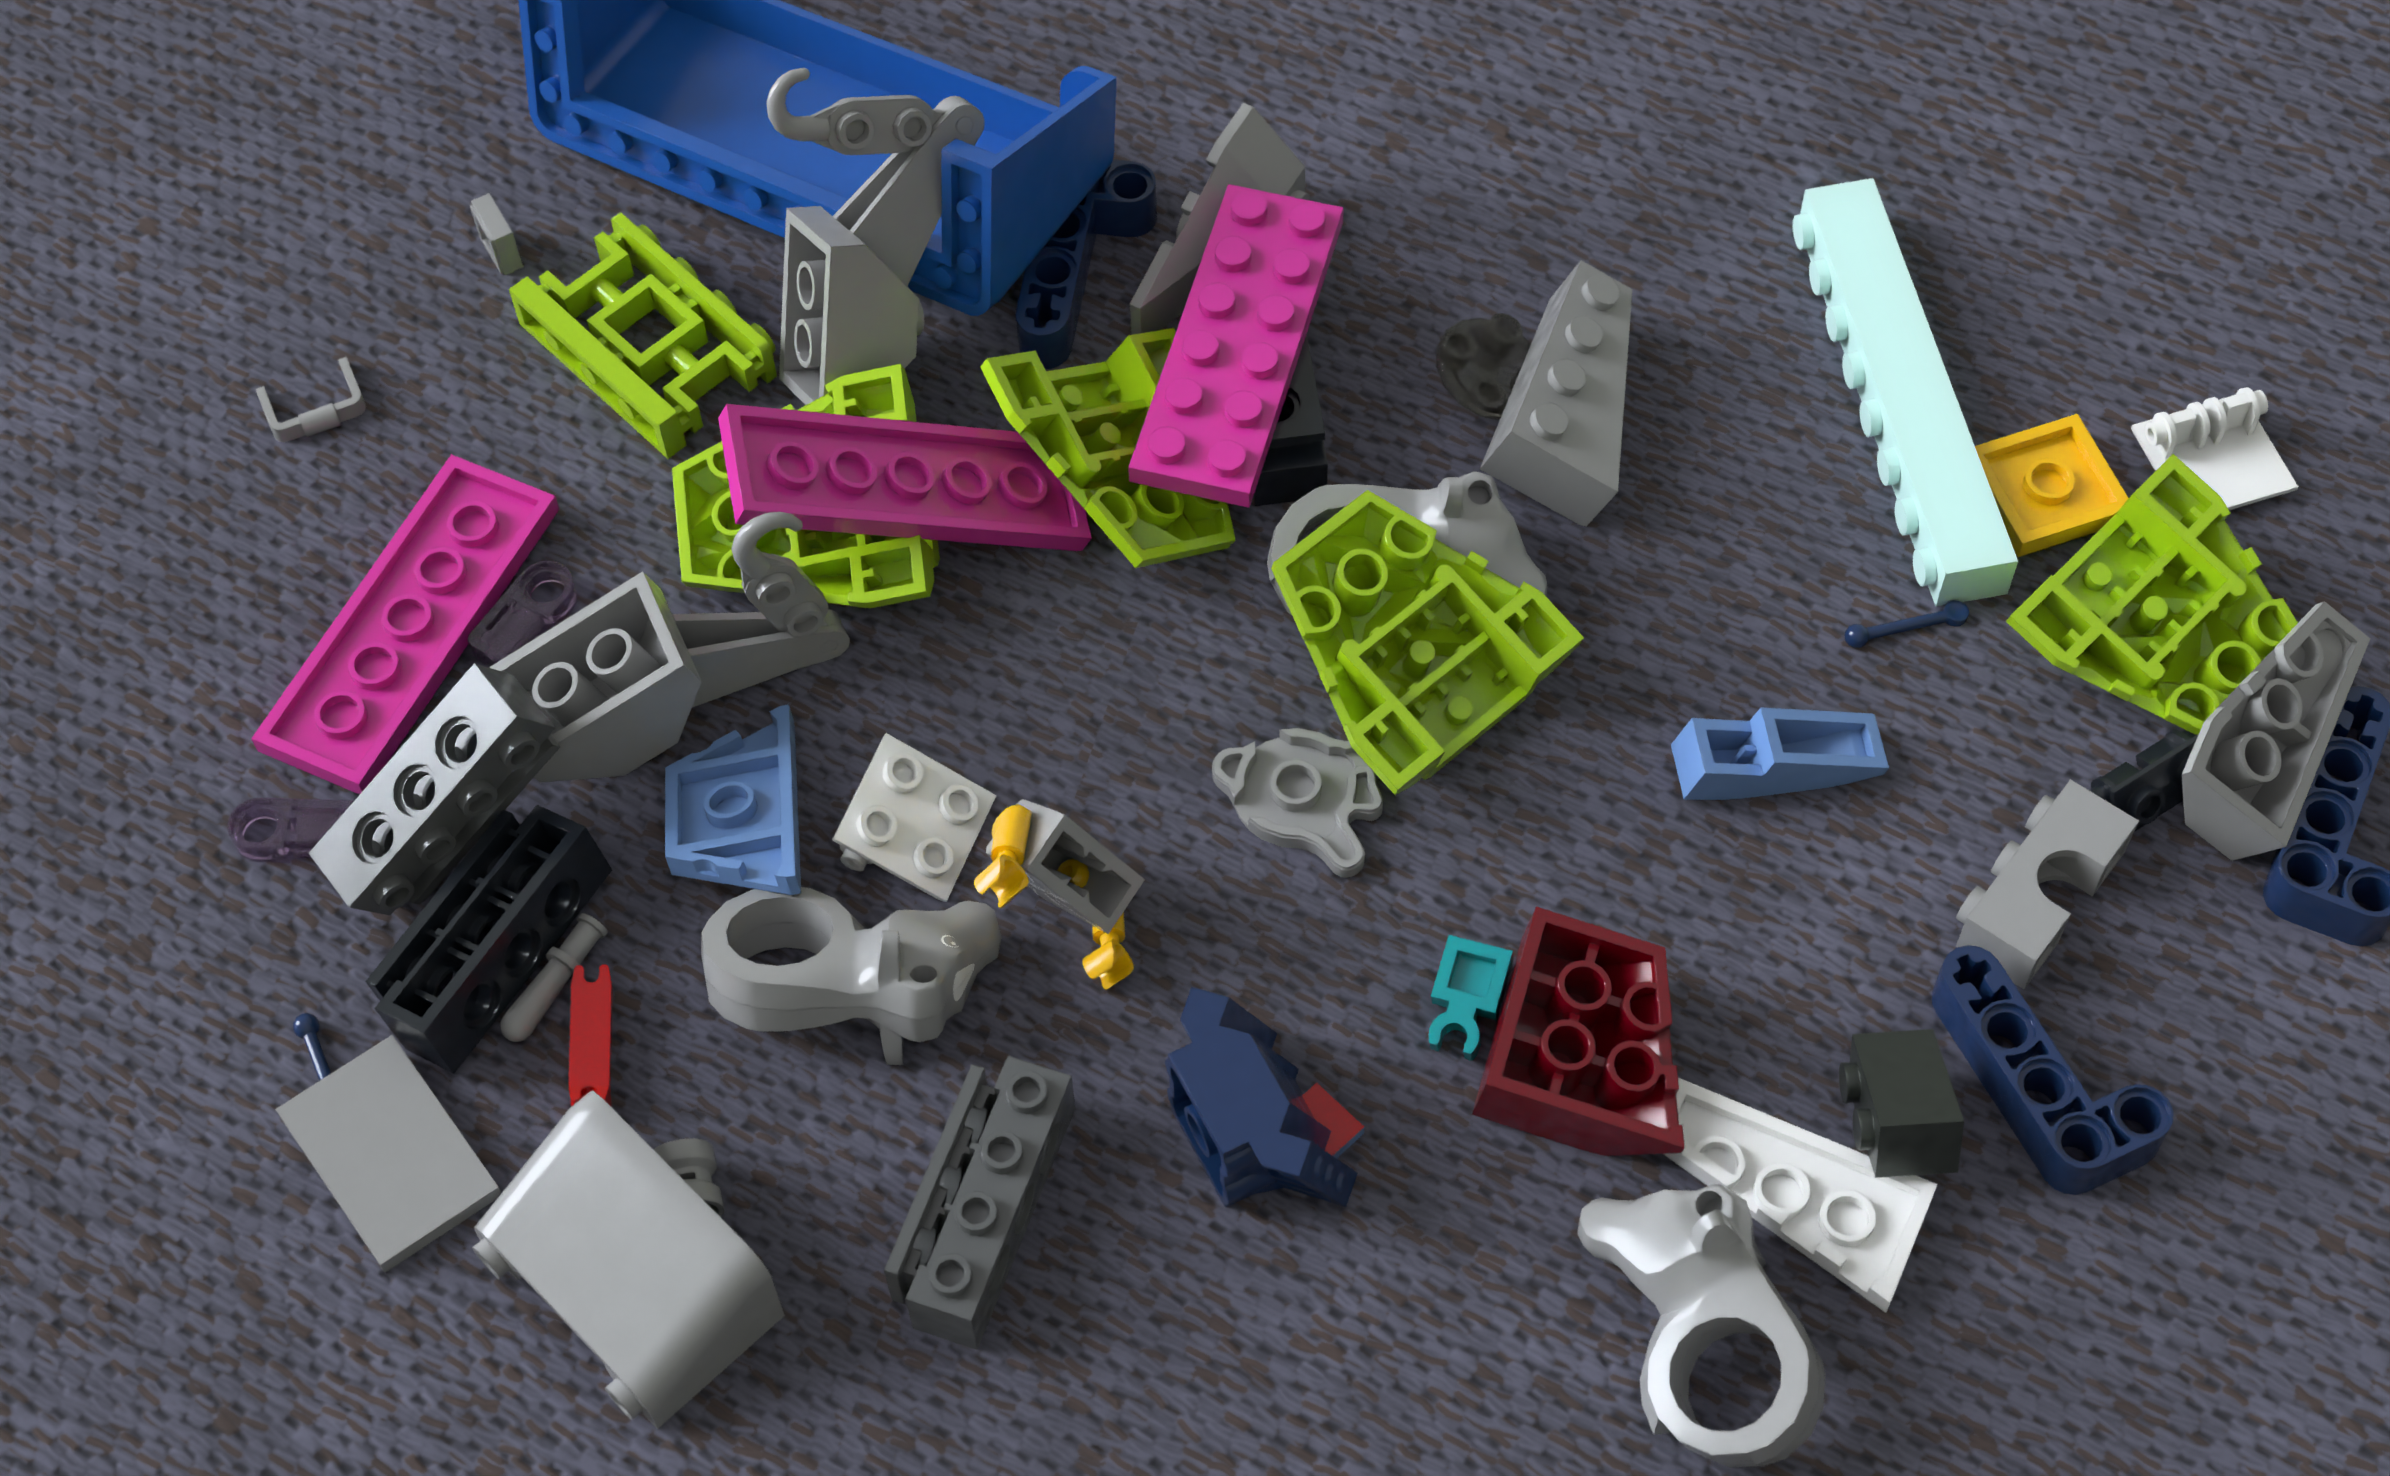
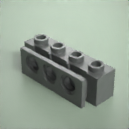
M474 663L309 852L310 856L349 908L391 915L409 900L413 904H421L481 838L502 810H505L557 752L560 746L551 736L556 727L514 675Z
M1007 1056L993 1088L987 1086L985 1069L971 1064L884 1269L891 1299L902 1304L906 1302L913 1329L978 1350L1076 1109L1071 1075ZM988 1113H990V1116H989L988 1121H987V1123H986L987 1115H988ZM938 1232H941L940 1235H939V1238H938V1240H937V1242H936L937 1233H938Z

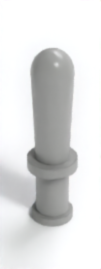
M581 913L577 918L578 924L559 948H550L546 954L549 962L504 1014L501 1020V1032L506 1039L520 1042L527 1039L533 1033L569 978L573 976L575 966L580 965L599 938L603 939L608 933L607 929L599 921L588 914Z

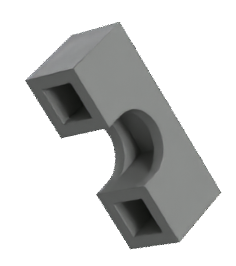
M2071 779L2056 799L2045 795L2034 808L2026 822L2025 828L2031 832L2024 842L2020 845L2011 840L1997 858L1991 870V873L1997 877L1987 891L1976 886L1961 906L1956 919L1962 922L1964 926L1956 947L1966 945L1978 946L1991 952L1999 960L2013 983L2025 989L2059 943L2071 913L2050 901L2041 891L2039 884L2050 880L2065 881L2093 897L2126 852L2139 820Z

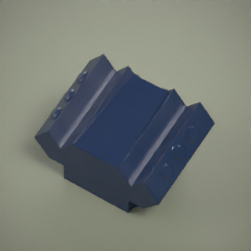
M1191 987L1180 1021L1192 1043L1169 1053L1168 1058L1165 1059L1170 1080V1088H1167V1094L1176 1120L1224 1207L1226 1208L1251 1195L1281 1188L1346 1207L1358 1173L1325 1151L1331 1130L1315 1120L1304 1101L1303 1093L1295 1081L1299 1069L1272 1050L1277 1033L1237 1004L1233 999Z

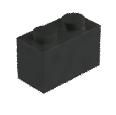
M1934 1029L1852 1034L1850 1062H1842L1839 1066V1087L1843 1103H1853L1854 1105L1852 1124L1857 1150H1867L1875 1178L1958 1173L1964 1119Z

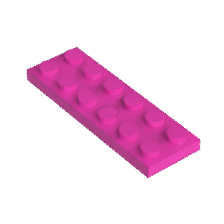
M1228 184L1128 466L1129 482L1250 508L1343 225V207Z
M726 404L718 417L735 524L744 525L762 514L780 511L793 514L800 519L803 524L802 529L905 538L920 535L922 539L1069 551L1083 550L1092 539L1085 509L1016 431Z
M451 454L251 738L257 751L360 795L391 759L560 510L556 496Z

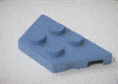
M789 704L769 711L773 723L742 739L741 735L734 730L715 740L707 749L698 753H691L665 767V858L672 875L787 895L801 894L795 724Z

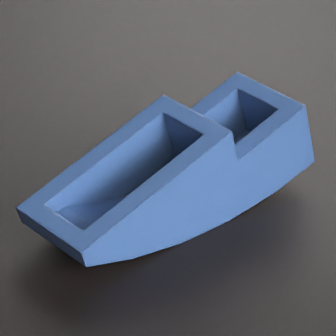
M1760 707L1750 721L1691 718L1671 744L1684 800L1743 799L1829 788L1881 776L1889 769L1875 714Z

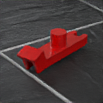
M606 964L599 967V977L595 982H587L585 980L583 966L577 965L573 971L571 981L568 1086L571 1107L590 1091L598 1094L612 1107L613 986L610 970Z

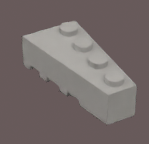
M1580 260L1549 299L1480 470L1578 525L1587 527L1618 492L1632 289Z

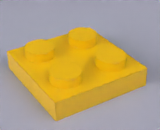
M2078 414L1975 446L2017 557L2098 532L2129 499Z

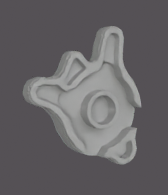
M1300 728L1279 730V738L1266 741L1256 748L1254 741L1244 747L1224 749L1215 756L1212 763L1213 781L1230 798L1239 819L1250 832L1269 843L1286 848L1303 849L1316 854L1334 874L1340 877L1348 878L1355 876L1363 869L1365 851L1349 824L1356 819L1366 821L1378 819L1383 811V797L1376 782L1379 777L1356 753L1349 741L1333 739L1320 732Z

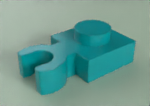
M1448 935L1431 993L1432 1004L1447 1007V1011L1437 1016L1430 1026L1428 1037L1431 1050L1439 1051L1442 1046L1443 1037L1450 1031L1458 1030L1467 1036L1463 1049L1464 1058L1471 1061L1475 1059L1481 1047L1480 1032L1476 1023L1477 1017L1482 1016L1497 1020L1514 961L1512 950Z

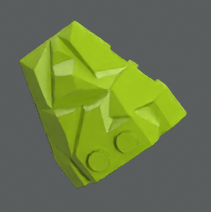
M1174 328L1129 335L1105 362L1052 371L1045 370L1036 351L987 358L980 368L1006 419L1135 568L1226 549L1236 541L1228 503L1129 482L1128 466L1176 333Z
M901 364L841 376L825 385L828 391L827 394L798 409V411L917 422L914 399L906 371ZM789 404L782 408L788 410H796L792 404ZM721 441L672 468L681 580L687 587L745 593L742 588L741 570L731 550L734 537L743 525L735 524ZM778 528L764 534L756 544V547L761 552L776 554L794 561L822 591L827 603L861 608H875L930 597L934 584L933 568L939 565L940 561L938 540L922 539L920 535L905 538L804 529L793 531L789 528Z
M2174 454L2130 496L2119 511L2054 576L2051 575L2006 620L2015 631L2052 665L2195 735L2199 734L2204 721L2298 623L2284 599H2273L2257 574L2256 570L2262 563L2253 548L2250 547L2243 551L2225 521L2231 512L2221 496Z
M1366 490L1274 561L1271 570L1310 652L1351 747L1393 794L1396 795L1413 786L1421 778L1426 780L1432 777L1519 706L1533 692L1536 685L1553 672L1582 643L1584 637L1540 590L1524 581L1520 588L1486 569L1489 562L1487 559L1473 551L1469 553L1468 557L1462 555L1435 539L1437 530L1371 491Z

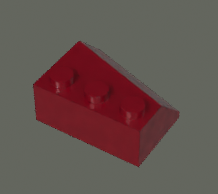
M1536 906L1521 939L1472 1115L1603 1156L1682 1153L1685 1149L1683 1125H1679L1676 1094L1679 1090L1677 1065H1673L1670 1027L1673 1022L1665 947Z

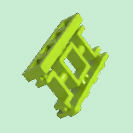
M619 213L611 219L614 231L608 236L602 231L594 237L599 259L601 260L599 264L568 286H565L547 270L539 276L541 283L539 286L526 276L512 286L509 292L519 324L660 453L669 459L686 446L684 432L690 429L695 433L703 427L699 406L695 401L728 376L734 378L748 392L758 386L757 378L759 376L765 382H771L777 377L773 353L776 349L769 334L759 324L753 323L749 325L737 315L733 304L725 294L719 290L711 292L699 281L691 265L682 257L674 259L664 251L655 234L647 226L641 224L637 227L625 215ZM632 263L647 277L623 293L618 287L634 276ZM599 302L604 308L587 319L589 332L575 318ZM653 309H656L676 328L643 353H640L620 334ZM707 329L722 344L698 360L692 354L709 342ZM673 369L679 376L662 388L664 400L649 385Z

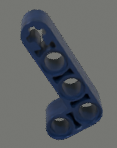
M1113 159L1110 167L1024 272L1016 308L1020 353L1036 351L1045 369H1052L1062 365L1072 352L1096 234L1139 237L1153 229L1157 222L1156 179L1152 170L1146 165L1134 161Z
M2357 686L2351 687L2288 844L2286 847L2276 850L2264 884L2263 897L2268 908L2280 918L2344 943L2362 947L2373 945L2381 940L2390 926V871L2379 865L2349 855L2347 850L2390 729V703L2381 693L2372 688ZM2350 727L2358 730V740L2346 737ZM2330 775L2337 776L2338 778L2342 779L2343 781H2338V780H2336L2335 778L2331 777ZM2311 826L2319 827L2320 829L2324 830L2327 834L2320 833L2313 829ZM2291 877L2301 879L2309 887L2296 883ZM2357 902H2362L2370 906L2374 911H2369L2362 908L2357 904Z
M1966 945L1954 949L1946 956L1932 991V1004L1935 1012L2042 1177L2052 1188L2064 1194L2078 1195L2086 1193L2146 1165L2155 1157L2173 1123L2172 1106L2159 1090L2149 1085L2134 1084L2123 1087L2093 1102L1999 960L1991 952L1978 946ZM1990 1036H2003L2009 1039L2015 1045V1048H2003L1995 1044L1990 1039ZM2026 1091H2039L2045 1094L2053 1104H2039L2033 1101ZM2122 1120H2134L2140 1123L2148 1133H2135L2129 1130ZM2063 1147H2076L2082 1150L2089 1157L2090 1161L2082 1162L2069 1157Z

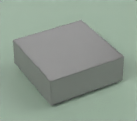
M490 193L472 200L470 208L480 240L500 274L504 273V275L523 268L513 232Z

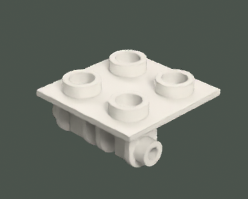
M2245 387L2239 389L2236 395L2223 399L2211 397L2206 399L2203 404L2199 402L2190 403L2187 409L2171 414L2166 412L2156 413L2153 419L2134 424L2131 427L2132 432L2155 471L2174 454L2221 496L2229 510L2298 489L2297 483L2259 422L2260 415L2268 411V401L2261 390L2253 391Z
M885 733L832 841L840 845V849L843 852L840 860L846 867L855 871H863L866 864H875L932 897L947 902L997 795Z

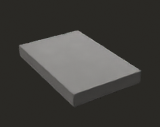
M393 1035L275 1109L384 1273L489 1205L501 1195L496 1182Z

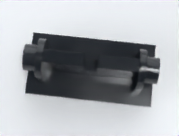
M2179 730L2170 731L2163 739L2136 755L2137 765L2142 770H2138L2125 762L2106 775L2094 779L2091 782V789L2089 791L2139 820L2135 829L2137 831L2183 801L2182 772L2199 734L2195 735L2187 730L2182 732Z

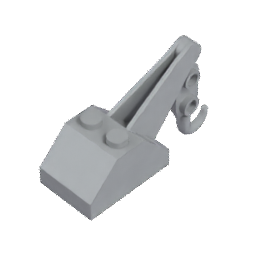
M807 68L789 70L778 77L770 88L766 102L768 118L774 129L784 137L801 142L811 141L844 155L892 153L833 216L821 206L786 208L779 380L805 405L827 394L828 391L825 385L841 376L901 364L905 369L916 357L917 335H920L924 328V312L919 298L907 286L942 214L941 149L954 139L975 146L984 130L982 112L964 98L959 96L947 97L932 109L925 101L914 95L850 97L841 99L810 116H793L786 108V95L796 83L809 78V70Z
M780 511L765 513L744 524L734 537L731 550L741 570L742 588L748 600L760 612L672 614L661 589L642 571L490 666L489 668L514 675L556 727L551 736L559 744L560 748L534 778L541 783L625 776L678 743L691 708L791 671L842 655L847 650L850 639L838 614L828 609V603L822 591L790 558L761 552L756 547L757 541L771 530L789 528L793 531H800L803 526L802 521L790 513Z

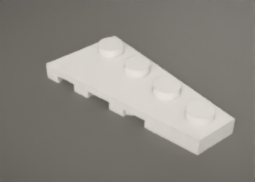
M1678 1078L1679 1090L1676 1094L1679 1125H1683L1685 1149L1682 1153L1664 1155L1707 1186L1721 1184L1745 1199L1753 1219L1886 1313L1938 1184L1916 1175L1875 1178L1868 1155Z

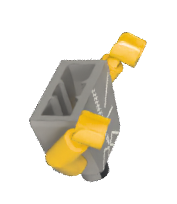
M1024 799L1016 803V805L1006 808L996 818L992 826L993 838L986 848V854L993 862L975 878L974 885L976 890L980 894H984L991 888L998 897V907L1002 909L1025 887H1029L1048 902L1092 925L1093 940L1101 945V947L1084 957L1082 963L1087 975L1091 979L1100 977L1103 988L1108 990L1131 974L1134 969L1131 957L1120 944L1125 939L1124 910L1145 879L1065 814Z

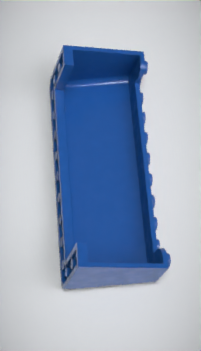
M518 0L529 113L534 125L544 137L785 238L786 208L821 206L833 216L892 153L844 155L811 141L801 142L784 137L774 129L767 114L766 102L769 91L778 77L789 70L807 68L810 72L807 80L796 83L786 95V108L793 116H810L841 99L850 97L914 95L925 101L932 109L950 96H959L970 102L982 112L984 130L975 146L954 139L941 149L942 214L907 286L917 294L968 315H982L1004 297L1113 162L1117 77L1092 67L1079 66L1064 76L1060 85L1059 108L780 0Z

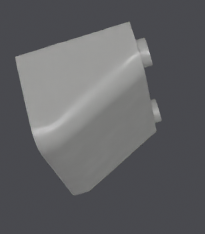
M593 1091L587 1093L568 1109L474 1227L480 1241L472 1249L490 1272L498 1279L507 1272L517 1280L523 1278L604 1363L613 1379L605 1387V1390L615 1404L631 1420L642 1412L657 1429L785 1316L772 1277L754 1251L605 1100Z

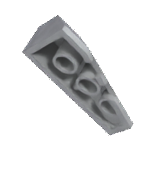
M1243 103L1212 147L1206 162L1209 166L1214 167L1205 187L1200 195L1189 191L1181 206L1183 214L1178 224L1175 243L1167 240L1162 242L1130 302L1131 335L1158 331L1183 313L1228 184L1310 200V195L1305 192V166L1253 106Z
M2325 601L2316 604L2204 721L2182 772L2185 825L2231 861L2287 846L2370 641L2366 634Z

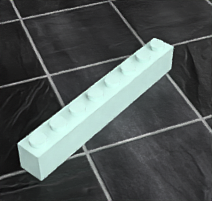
M1874 179L1805 189L1801 212L1793 218L1795 243L1799 250L1807 249L1811 260L1809 277L1812 290L1816 296H1824L1827 304L1826 327L1832 342L1840 341L1844 352L1842 367L1845 382L1849 389L1857 388L1862 401L1860 403V421L1863 432L1867 437H1875L1879 449L1877 467L1881 482L1884 486L1892 485L1897 498L1895 502L1897 527L1903 536L1910 535L1915 548L1913 568L1917 582L1920 586L1928 585L1936 607L1946 605L1953 600L1966 602L2008 594L2018 559Z

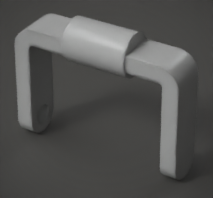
M347 357L338 359L352 397L299 414L298 417L278 423L265 387L262 386L255 389L268 424L277 441L288 442L305 435L310 437L340 426L341 422L360 416L365 411L366 405Z

